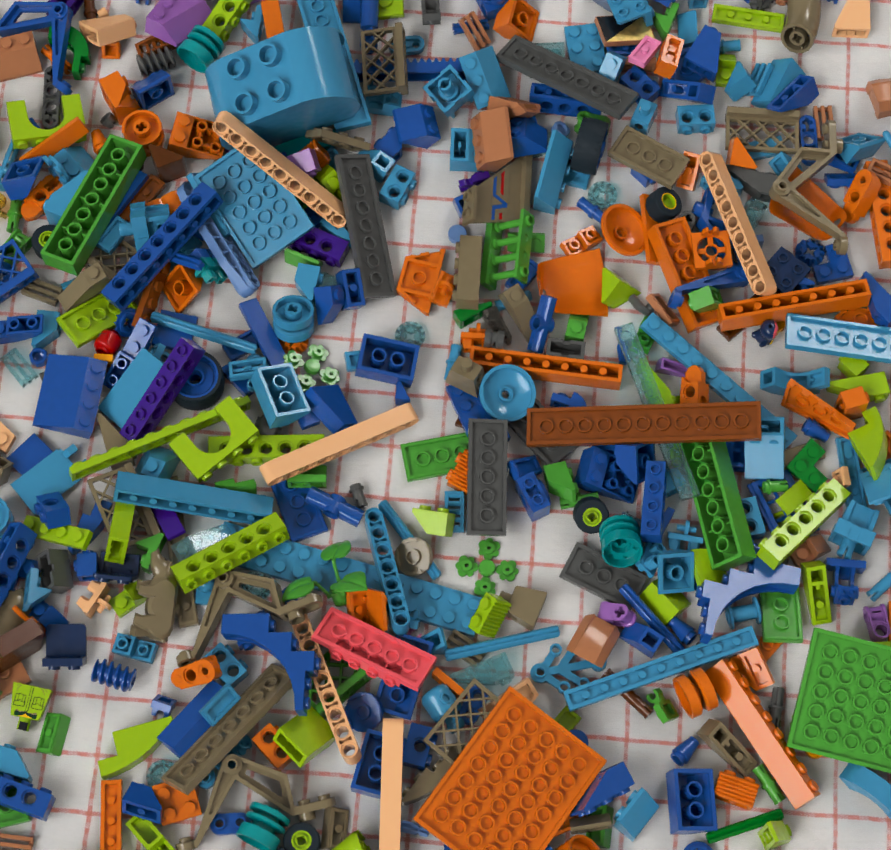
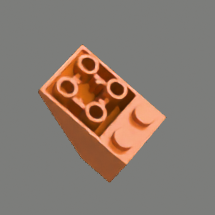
M177 111L167 150L183 155L184 158L218 160L223 156L225 148L221 145L219 135L213 131L212 125L214 122Z

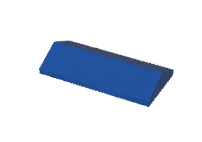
M407 634L395 635L396 638L432 654L434 642ZM381 679L376 696L383 705L384 713L411 720L420 689L416 692L402 684L400 687L396 685L389 687Z
M214 680L209 682L157 736V739L178 758L211 727L198 711L223 687Z

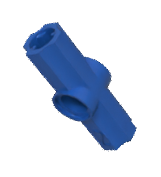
M544 294L541 295L537 313L530 319L529 325L532 332L527 350L543 353L547 335L553 331L555 326L552 317L557 298Z
M314 486L310 488L304 501L322 510L327 517L331 519L339 518L355 527L359 525L365 512L347 503L342 496L338 494L330 495Z

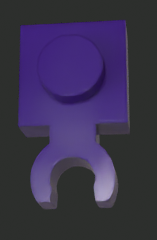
M479 171L472 175L470 179L459 180L460 192H464L474 185L478 186L490 178L489 171Z

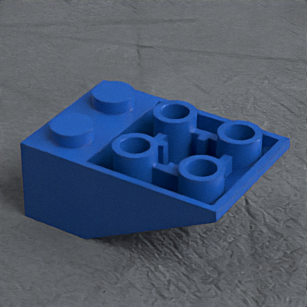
M596 446L583 450L574 481L577 482L578 488L589 493L598 491L600 496L633 504L638 484H633L616 464L615 455Z
M620 762L599 772L570 813V816L578 815L580 818L596 811L598 807L612 802L614 798L631 791L629 787L634 785L635 782L625 763Z

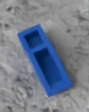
M105 500L101 502L103 508L111 510L113 506L111 502ZM96 503L91 515L82 514L77 526L94 533L90 543L95 540L105 527ZM68 547L70 554L74 556L82 551Z

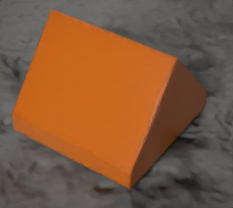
M120 41L101 47L103 59H120Z

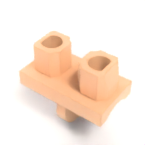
M92 580L87 587V590L93 593L91 598L88 599L82 595L76 603L90 619L96 611L101 614L104 609L110 611L112 608L109 604L112 597L108 595L111 589L107 586L106 582L100 583Z

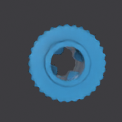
M752 597V604L736 607L729 606L725 609L726 620L732 630L737 622L756 619L757 624L762 622L761 608L756 597Z

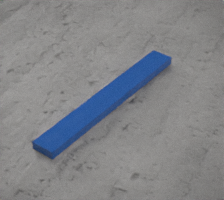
M257 298L239 303V309L264 357H266L268 365L284 364L283 355L285 352ZM312 411L297 420L302 430L320 424V419Z

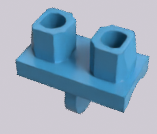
M686 520L685 525L677 524L676 530L684 531L683 534L667 532L669 549H680L681 540L688 541V551L699 549L700 543L703 544V537L688 535V532L696 533L697 527L690 526L689 520Z
M646 542L643 547V555L635 563V566L639 571H645L649 578L654 577L658 568L657 554L665 551L666 548L661 543L652 544Z

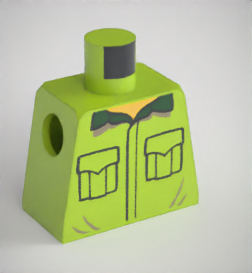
M13 682L11 715L19 717L17 729L29 731L31 720L41 721L52 696V690Z

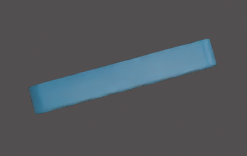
M370 508L365 513V529L381 590L387 597L386 609L391 628L395 634L404 635L410 628L408 606L383 514L378 508ZM389 569V570H391V571H390V572H385V571H383V570ZM393 586L395 589H389L388 587ZM392 604H399L401 606L395 607ZM403 621L405 624H398L397 622Z

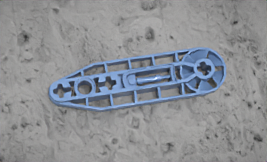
M185 181L177 189V195L181 203L194 191L189 181ZM210 216L198 230L237 293L241 297L247 298L258 289L260 282L231 235L223 237Z

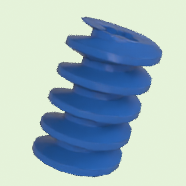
M98 659L92 670L91 681H99L101 685L106 683L107 687L114 685L116 690L121 687L123 692H126L128 689L130 691L136 679L137 669L129 673V666L123 671L122 664L114 668V661L107 666V659H104L102 663H99Z

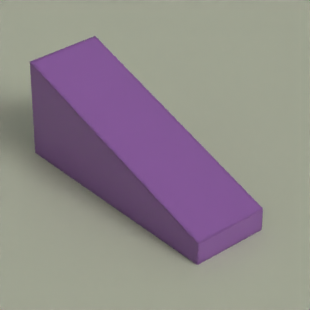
M662 357L656 362L655 372L682 378L685 377L687 368L679 362Z

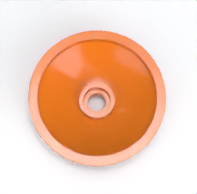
M614 204L608 207L601 217V230L608 245L624 256H636L643 252L645 244L641 215L625 204Z

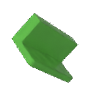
M320 465L287 479L288 488H311L312 486L327 488V466Z

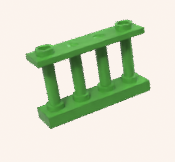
M521 209L520 219L504 223H486L480 284L489 291L496 290L498 280L514 277L521 283L527 284L535 220L534 216L526 209ZM519 227L518 236L502 239L503 230ZM517 243L516 253L500 256L502 246ZM515 260L514 270L498 273L500 263Z

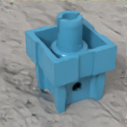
M451 64L444 68L435 79L430 80L422 87L447 118L449 116L455 118V112L466 102L472 103L474 101L473 96L475 92L465 80L461 79V76Z
M145 201L130 203V221L119 223L121 237L134 235L136 251L138 252L144 243L169 218V204L146 206Z
M853 499L851 500L842 518L839 517L833 526L828 541L840 546L836 552L839 557L842 558L845 553L843 559H851L853 552L865 556L876 535L872 531L877 522L879 510L870 509Z

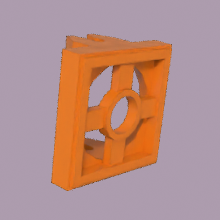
M715 226L712 230L705 227L702 229V232L691 233L695 270L731 268L733 266L730 238L727 230L719 231V228ZM713 237L721 240L725 247L715 245ZM707 238L705 248L698 249L699 243ZM710 246L717 250V253L713 256L708 255L706 249ZM718 253H725L723 259L720 257L715 259V257H717ZM699 255H705L709 259L704 261Z

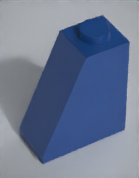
M705 24L684 56L682 66L714 83L718 71L721 32Z
M339 385L312 386L304 393L311 411L332 434L358 423Z

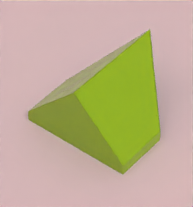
M606 267L602 268L601 303L614 309L627 302L631 295L635 294L638 296L641 294L640 291Z

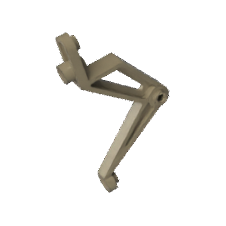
M826 120L821 127V134H824L822 148L800 147L774 181L769 190V196L773 201L779 202L835 238L833 250L836 251L837 255H846L848 250L847 235L797 191L798 188L831 163L836 154H841L843 151V139H837L835 120ZM802 160L816 161L792 182L788 180Z
M230 570L215 578L193 651H181L176 657L177 665L182 667L201 659L232 596L285 622L289 621L290 624L302 623L305 620V614L320 609L323 606L322 597L316 593H309L304 598L289 601L285 605V602L282 600L281 586L273 578ZM245 584L270 590L272 602H268L241 589L240 585Z
M228 754L222 760L196 839L191 840V836L181 838L179 843L175 844L176 849L192 850L198 848L235 780L244 784L291 816L299 815L300 822L316 819L315 810L335 806V797H330V794L318 796L316 801L310 802V798L298 801V805L294 806L287 773L237 754ZM229 761H234L236 766L234 768L229 767ZM249 769L279 781L282 796L277 795L246 775V770Z

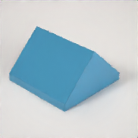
M856 133L839 138L843 139V151L840 155L846 164L872 157L886 140L881 136Z

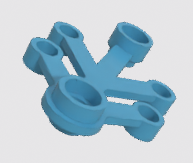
M555 643L550 646V652L543 663L535 664L531 668L530 676L533 681L537 683L547 682L563 694L564 690L560 687L566 685L568 687L567 690H569L570 684L567 681L560 682L552 675L560 674L577 686H581L580 683L582 681L589 683V679L586 677L580 678L572 672L588 668L601 672L606 668L607 660L602 668L587 660L570 663L575 654L567 651L558 666L550 667L555 657L560 656L562 652V647ZM553 648H558V649H559V652H558V653H554V652L552 651V649H553ZM542 670L544 674L538 675L537 671Z

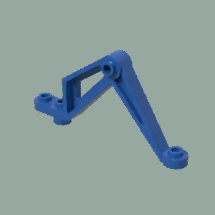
M15 1L0 20V36L3 38L52 26L53 86L65 95H71L73 92L71 90L72 86L65 80L62 81L73 18L72 9L64 2ZM22 13H49L45 17L15 23Z
M709 187L705 190L702 201H696L692 209V213L697 217L696 227L700 232L705 227L712 230L715 226L719 228V231L727 230L722 220L712 217L714 209L711 207L714 205L715 200ZM713 237L715 245L725 247L721 240ZM731 239L730 245L737 263L732 258L733 266L731 268H726L724 271L676 287L671 293L668 307L672 309L681 307L684 301V296L682 295L708 285L720 290L745 287L749 284ZM711 247L714 253L716 254L717 250L714 247ZM718 253L717 257L723 259L725 253Z

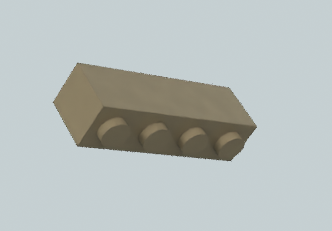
M460 235V242H456L455 253H459V258H455L454 269H458V274H454L453 285H457V290H453L452 301H456L455 309L478 310L483 236Z

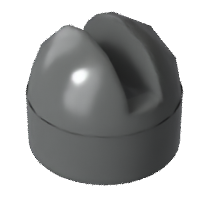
M111 112L105 114L100 121L106 128H113V124L117 123L115 116Z

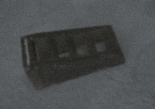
M493 306L482 312L483 320L493 331H505L504 342L507 346L511 345L512 335L498 308Z

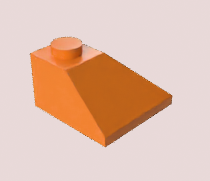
M508 0L497 13L493 30L506 39H511L514 35H517L532 42L539 12L524 0Z
M179 264L166 277L163 292L176 313L183 312L201 291L203 278L195 277L196 270Z

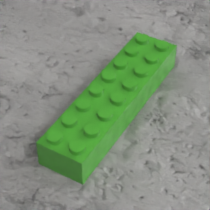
M112 134L108 136L40 252L46 265L75 276L80 274L147 158L143 145Z
M726 442L679 443L712 570L729 571L730 568L733 569L757 558Z

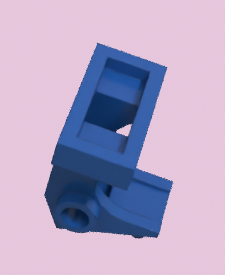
M826 558L824 561L826 571H833V584L829 588V597L833 598V604L853 606L854 600L858 599L859 588L854 586L855 573L863 574L866 569V561ZM839 580H848V586L840 585Z

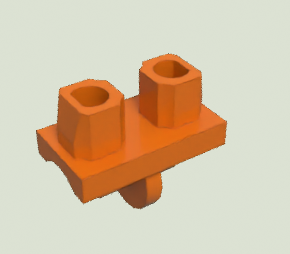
M441 270L429 301L447 308L456 286L453 285L454 275Z
M477 323V328H469V332H461V344L464 353L471 352V345H481L483 347L486 329L480 328L481 323Z

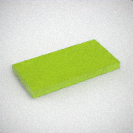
M101 293L57 317L56 321L75 346L80 348L96 339L103 330L114 329L116 325L113 322L117 321L116 315H119L121 310L110 303ZM131 302L128 307L137 310L138 306L135 302Z

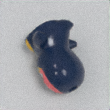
M765 320L761 324L760 329L752 332V337L756 339L760 347L773 343V339L778 335V324L774 320Z

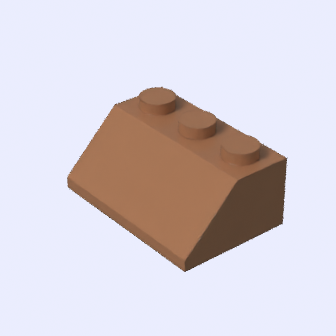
M32 31L0 38V82L43 72Z
M504 106L482 111L471 119L470 126L473 133L472 144L475 150L474 161L476 168L480 171L497 172L514 158L508 107Z

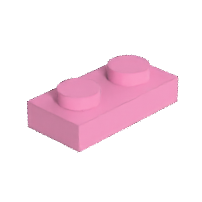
M646 35L628 56V62L644 69L661 48L662 42Z

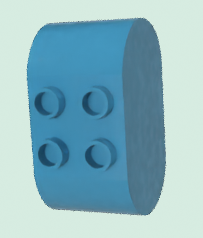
M328 26L296 28L277 34L213 62L206 69L205 77L215 119L219 112L228 111L271 146L275 147L287 141L305 136L306 130H313L314 127L322 129V127H328L352 117L359 111L360 102L357 97L353 96L342 50L344 44L342 32ZM219 136L222 147L227 150L234 149L233 146Z

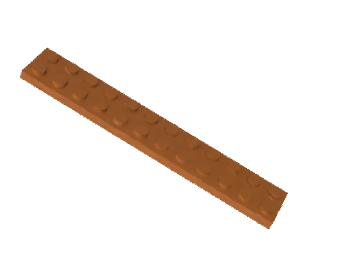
M761 401L527 408V447L762 441Z

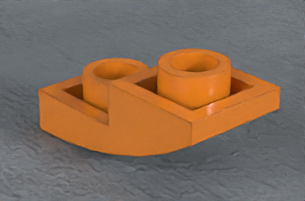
M592 225L578 231L576 236L561 242L560 248L568 256L586 252L599 244L603 239Z

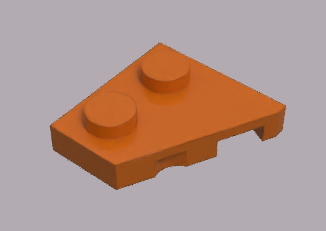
M759 646L730 657V660L737 664L740 675L747 679L750 687L755 691L775 683Z

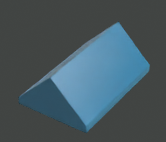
M793 58L772 61L774 68L761 96L753 97L752 105L759 108H767L766 106L800 74L806 75Z

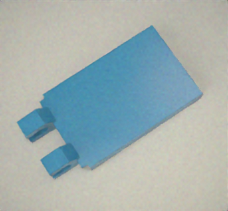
M74 443L64 451L56 449L10 484L34 515H36L34 510V504L37 503L36 496L58 491L62 495L81 480L80 478L72 482L69 475V467L73 464L69 457L78 451Z

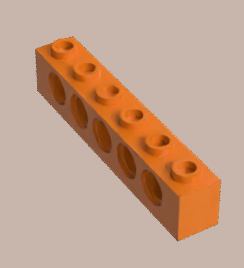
M880 160V161H882V162L888 164V161H887V160ZM865 161L863 169H868L871 161ZM881 183L878 195L871 205L869 213L879 269L891 268V249L888 248V246H891V232H886L885 229L891 231V187ZM882 212L887 213L889 216L883 215Z

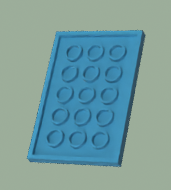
M235 148L194 176L198 185L204 182L214 189L224 201L216 211L253 269L258 268L315 228V225L296 196Z

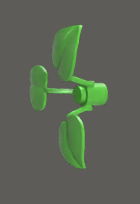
M345 540L331 544L321 552L322 560L332 561L337 583L330 586L329 592L317 581H312L311 577H302L294 580L287 586L283 593V602L304 597L317 586L326 594L328 599L332 597L335 606L341 607L347 604L346 592L367 591L366 575L362 571L349 573L344 576L343 580H340L336 558H343L350 552V541Z

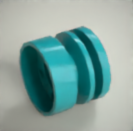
M195 25L191 30L192 32L187 35L188 39H184L177 48V54L190 68L197 72L205 73L208 66L214 62V59H217L224 51L225 45L213 31L205 26Z
M615 515L602 522L599 527V537L604 561L610 566L625 568L637 563L643 555L638 522L626 515Z
M252 802L250 805L252 811H247L246 816L252 823L241 822L236 836L259 850H277L281 841L274 833L285 834L286 831L282 826L288 827L290 820L271 806Z

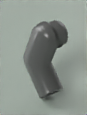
M635 294L628 298L632 306L646 316L655 311L649 303L645 306Z

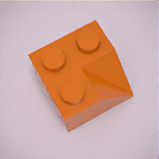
M116 71L98 81L104 100L121 126L124 119L140 107L136 99L130 97L131 91L126 77H121L120 73Z

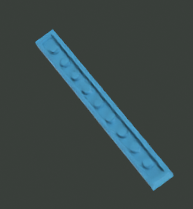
M652 312L640 325L639 328L687 369L692 365L702 367L704 372H706V384H709V387L726 402L756 401L655 313ZM761 405V417H775ZM787 426L785 431V450L797 437Z
M751 625L714 638L708 644L700 643L563 692L569 711L572 712L759 646V642Z

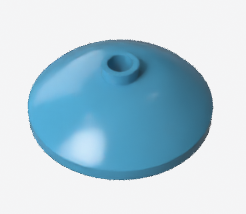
M503 364L492 368L484 375L479 386V399L482 407L491 417L512 422L527 415V408L533 407L536 399V388L531 376L524 369L516 365ZM502 392H506L508 397L504 398Z

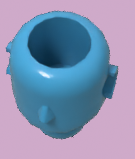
M439 684L425 693L421 702L432 720L437 723L457 698L446 684ZM460 702L457 705V712L461 709ZM455 717L444 720L447 730L456 729ZM458 717L460 729L465 726V722L462 718Z

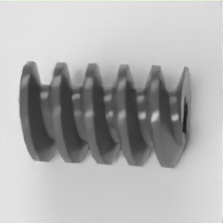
M164 46V52L157 48V54L150 50V56L146 52L143 53V58L139 54L136 55L141 75L144 71L148 76L150 69L152 72H156V67L159 70H163V65L170 69V63L176 67L173 52L167 46Z

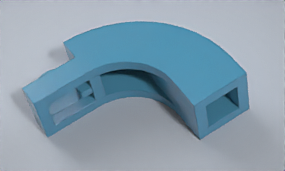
M777 367L760 371V389L776 395L784 396L787 383L791 378L813 394H819L820 389L830 387V369L827 367L803 373L787 372Z
M848 763L839 778L849 789L863 794L876 803L891 819V784L864 766Z

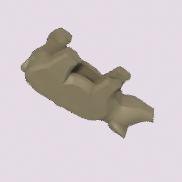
M159 549L151 553L150 568L153 578L147 581L137 580L136 590L138 594L147 598L145 615L135 613L129 634L138 638L146 636L155 641L166 643L173 630L175 616L179 614L180 604H177V580L171 569V566L175 565V563L164 558L160 554Z

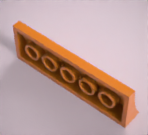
M685 216L655 224L646 231L671 293L678 286L710 276L707 270L694 269L691 244L692 232ZM688 294L682 295L684 296V301L681 307L677 308L687 333L718 323V309L702 313L695 312L689 307Z

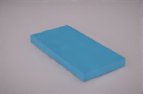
M143 347L98 406V409L122 429L164 363Z

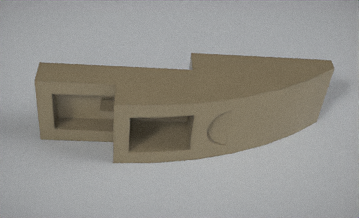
M458 746L447 748V755L453 761L459 755ZM439 759L432 768L434 772H431L428 768L423 772L420 770L413 779L415 781L411 788L408 786L403 791L402 804L406 806L428 797L451 765L443 759L441 761Z

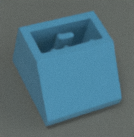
M642 787L638 792L636 790L632 792L626 802L628 804L627 807L622 806L613 818L616 821L613 827L632 842L659 808V805Z

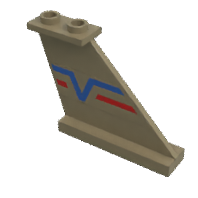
M533 155L517 158L480 185H474L464 191L462 225L504 223L520 219L521 209H526L530 213Z

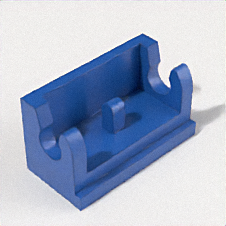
M744 441L726 442L733 471L745 473Z

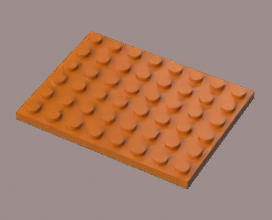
M509 686L412 820L451 850H545L607 760Z

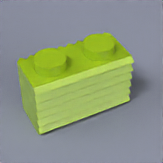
M486 591L484 597L480 600L475 614L471 617L468 627L479 635L495 638L502 621H504V617H506L508 610L512 606L511 603L501 596Z

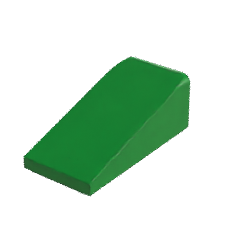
M492 302L478 304V310H454L453 319L458 327L462 329L491 313Z

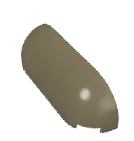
M23 587L15 591L9 590L8 597L0 607V636L19 626L24 621L12 610L14 605H17L22 610L25 589ZM32 608L24 613L28 616Z

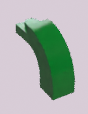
M52 26L49 27L48 40L51 47ZM71 26L67 49L74 53L72 74L74 80H82V74L86 72V65H91V55L84 36Z

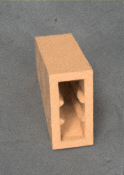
M847 0L834 25L832 37L867 38L871 29L870 0Z
M126 14L79 21L80 33L84 36L85 40L99 47L136 36V22L134 18Z

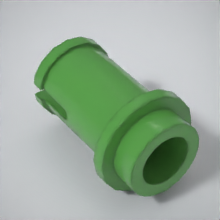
M770 479L762 482V491L768 495L773 492H786L788 490L787 480L770 481Z

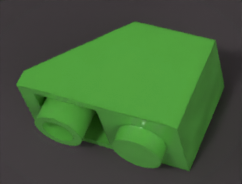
M566 461L543 466L544 481L548 492L568 501L576 502V493H579L577 482L572 481L573 472L571 467H567Z

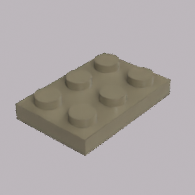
M314 127L313 130H306L305 138L311 140L315 139L318 142L352 152L370 151L371 143L364 142L365 139L362 137L354 136V138H351L348 133L332 132L333 129L328 127H322V129Z

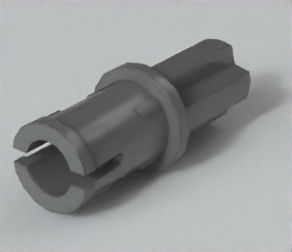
M773 687L771 705H768V708H770L769 713L772 716L773 724L775 727L780 728L782 710H784L783 699L785 690L782 687Z

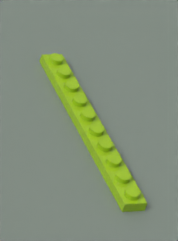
M248 395L233 399L243 412L250 410L251 401ZM215 408L208 412L202 411L193 418H184L173 426L167 425L161 431L147 433L141 439L130 440L126 445L113 447L101 455L95 454L89 460L75 462L69 467L70 478L73 482L167 444L183 432L189 435L223 420L216 413Z

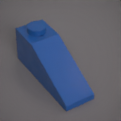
M800 74L766 106L767 109L785 112L808 106L819 96L814 77Z
M663 78L659 96L712 105L716 87L700 82Z
M865 271L861 279H867L872 294L868 306L871 316L877 326L891 327V295Z

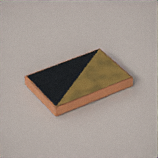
M614 16L595 17L594 22L604 47L638 45L646 35L655 39L651 26L647 27L642 17L621 25L617 24Z

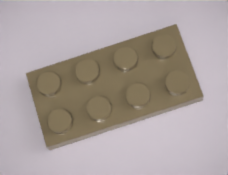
M626 125L608 151L610 158L670 190L690 163V158Z

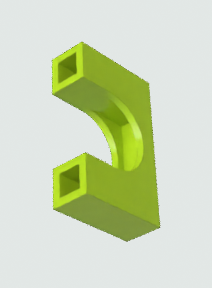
M80 94L61 96L64 119L59 126L47 130L37 128L29 121L25 100L6 102L13 149L24 150L28 147L37 146L77 116L85 124ZM87 134L75 143L87 141Z
M230 395L214 407L216 413L230 428L231 436L225 448L215 453L203 452L193 444L184 432L169 443L172 451L199 483L209 480L216 469L224 468L231 457L239 456L244 451L243 448L246 445H252L259 439V430Z

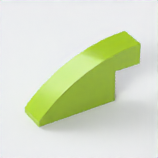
M876 406L861 412L866 425L847 433L853 449L874 481L879 478L884 468L888 452L887 434Z
M169 716L112 732L117 756L98 761L103 780L113 778L132 769L150 756L161 745L157 736L174 720L173 717Z

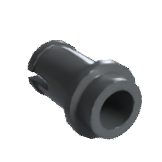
M356 483L350 486L349 493H352L356 507L361 509L364 508V505L368 506L363 492L364 486H361V483Z

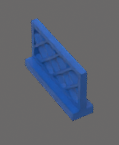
M13 238L0 247V253H2L0 255V276L1 272L11 273L7 282H0V303L39 278V275ZM13 245L16 249L15 256H5L6 249ZM4 259L13 260L11 270L2 269ZM17 261L26 264L27 268L23 271H15Z

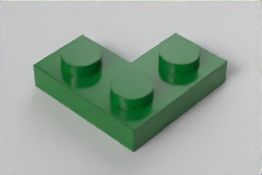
M812 438L785 466L798 480L801 479L812 493H815L828 479L814 466L826 451Z

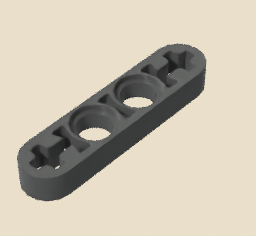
M49 66L44 73L42 124L46 130L60 125L61 91L57 89L55 94L48 93L50 88H56L53 86L51 79L52 66ZM49 104L57 105L54 110L47 109ZM50 116H52L53 123L49 126L48 123H50Z

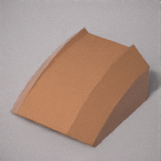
M891 78L868 81L865 89L875 110L876 118L881 119L891 116Z
M489 96L487 110L504 106L508 107L509 120L517 117H532L540 113L541 109L540 104L512 97Z
M595 614L585 615L566 650L602 668L616 645L620 632L616 625L598 618Z

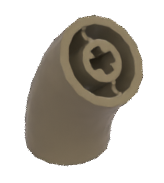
M787 0V16L781 32V41L789 51L804 53L813 46L820 24L821 0Z

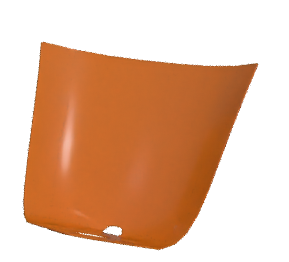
M796 167L788 180L792 182L803 172ZM811 179L797 189L802 196L834 223L836 220L841 219L837 227L840 228L847 218L846 212ZM770 200L769 210L774 216L812 238L819 240L832 238V236L779 202Z
M600 248L543 261L538 264L537 283L539 295L541 298L543 290H545L546 295L557 298L554 313L608 317V306L601 303L603 262Z

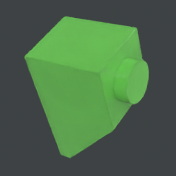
M709 285L688 293L689 307L698 313L718 309V304L724 303L720 290Z
M570 314L564 341L584 342L590 315Z

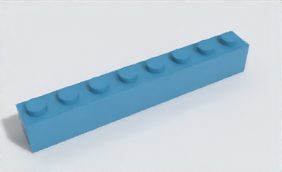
M118 471L113 497L114 502L246 524H253L272 514L274 497L122 471Z

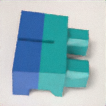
M196 248L188 255L202 260L205 264L201 271H195V277L203 278L206 284H210L213 281L216 284H222L228 278L210 249Z

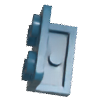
M607 0L617 24L621 25L642 17L647 27L654 25L653 17L655 13L652 6H649L648 0Z

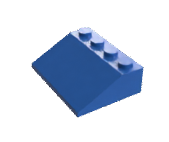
M49 354L32 426L89 439L93 433L108 362L91 357Z

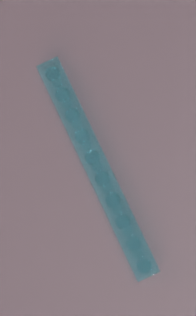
M633 323L615 327V335L642 404H664ZM658 444L680 501L698 497L700 492L681 444Z

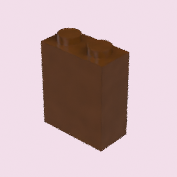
M31 618L0 636V673L41 649L44 629L39 622L36 623Z

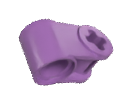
M607 601L601 602L597 616L612 625L626 628L633 626L637 619L636 614L629 610L625 604Z
M880 604L878 607L871 608L863 607V616L871 641H886L891 629L885 605ZM875 630H882L884 636L878 635Z

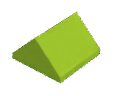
M658 579L651 582L639 596L665 626L691 605L681 592L658 594Z

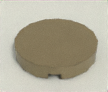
M410 537L404 539L395 551L397 568L407 576L425 574L433 562L431 546L421 538Z

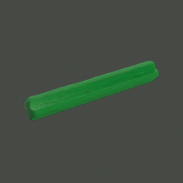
M776 809L719 828L717 831L707 832L705 834L709 844L762 827L769 821L783 820L784 815L781 809Z

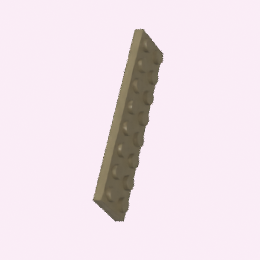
M272 663L240 696L241 699L215 726H211L161 777L164 783L186 795L193 791L233 747L252 730L256 723L279 702L280 698L292 688V683L286 669Z

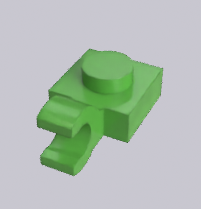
M660 688L653 690L656 697L652 693L646 695L647 700L655 704L653 708L663 724L679 717L670 699L666 700Z

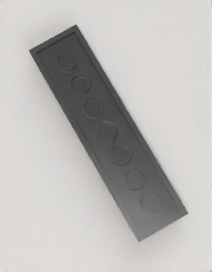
M514 35L496 55L499 63L618 120L624 116L639 96L638 92L517 35Z
M337 154L334 156L354 264L355 268H360L365 299L393 298L397 296L370 154Z

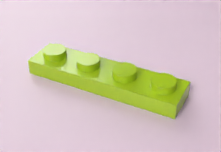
M714 3L711 22L781 33L785 14Z
M26 515L23 522L24 525L38 534L36 539L84 551L87 550L94 534L90 530L71 525L48 529L44 523H41L40 518Z

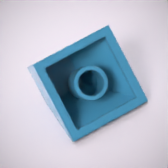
M159 446L144 452L135 468V472L140 475L170 479L180 459L172 450Z
M676 549L665 550L657 554L658 594L694 591V552Z

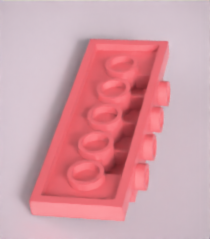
M332 606L311 636L312 641L329 649V653L334 660L341 661L342 659L348 662V665L355 670L361 668L366 671L369 677L383 679L384 683L389 687H394V685L400 687L402 684L418 692L437 661L436 656Z

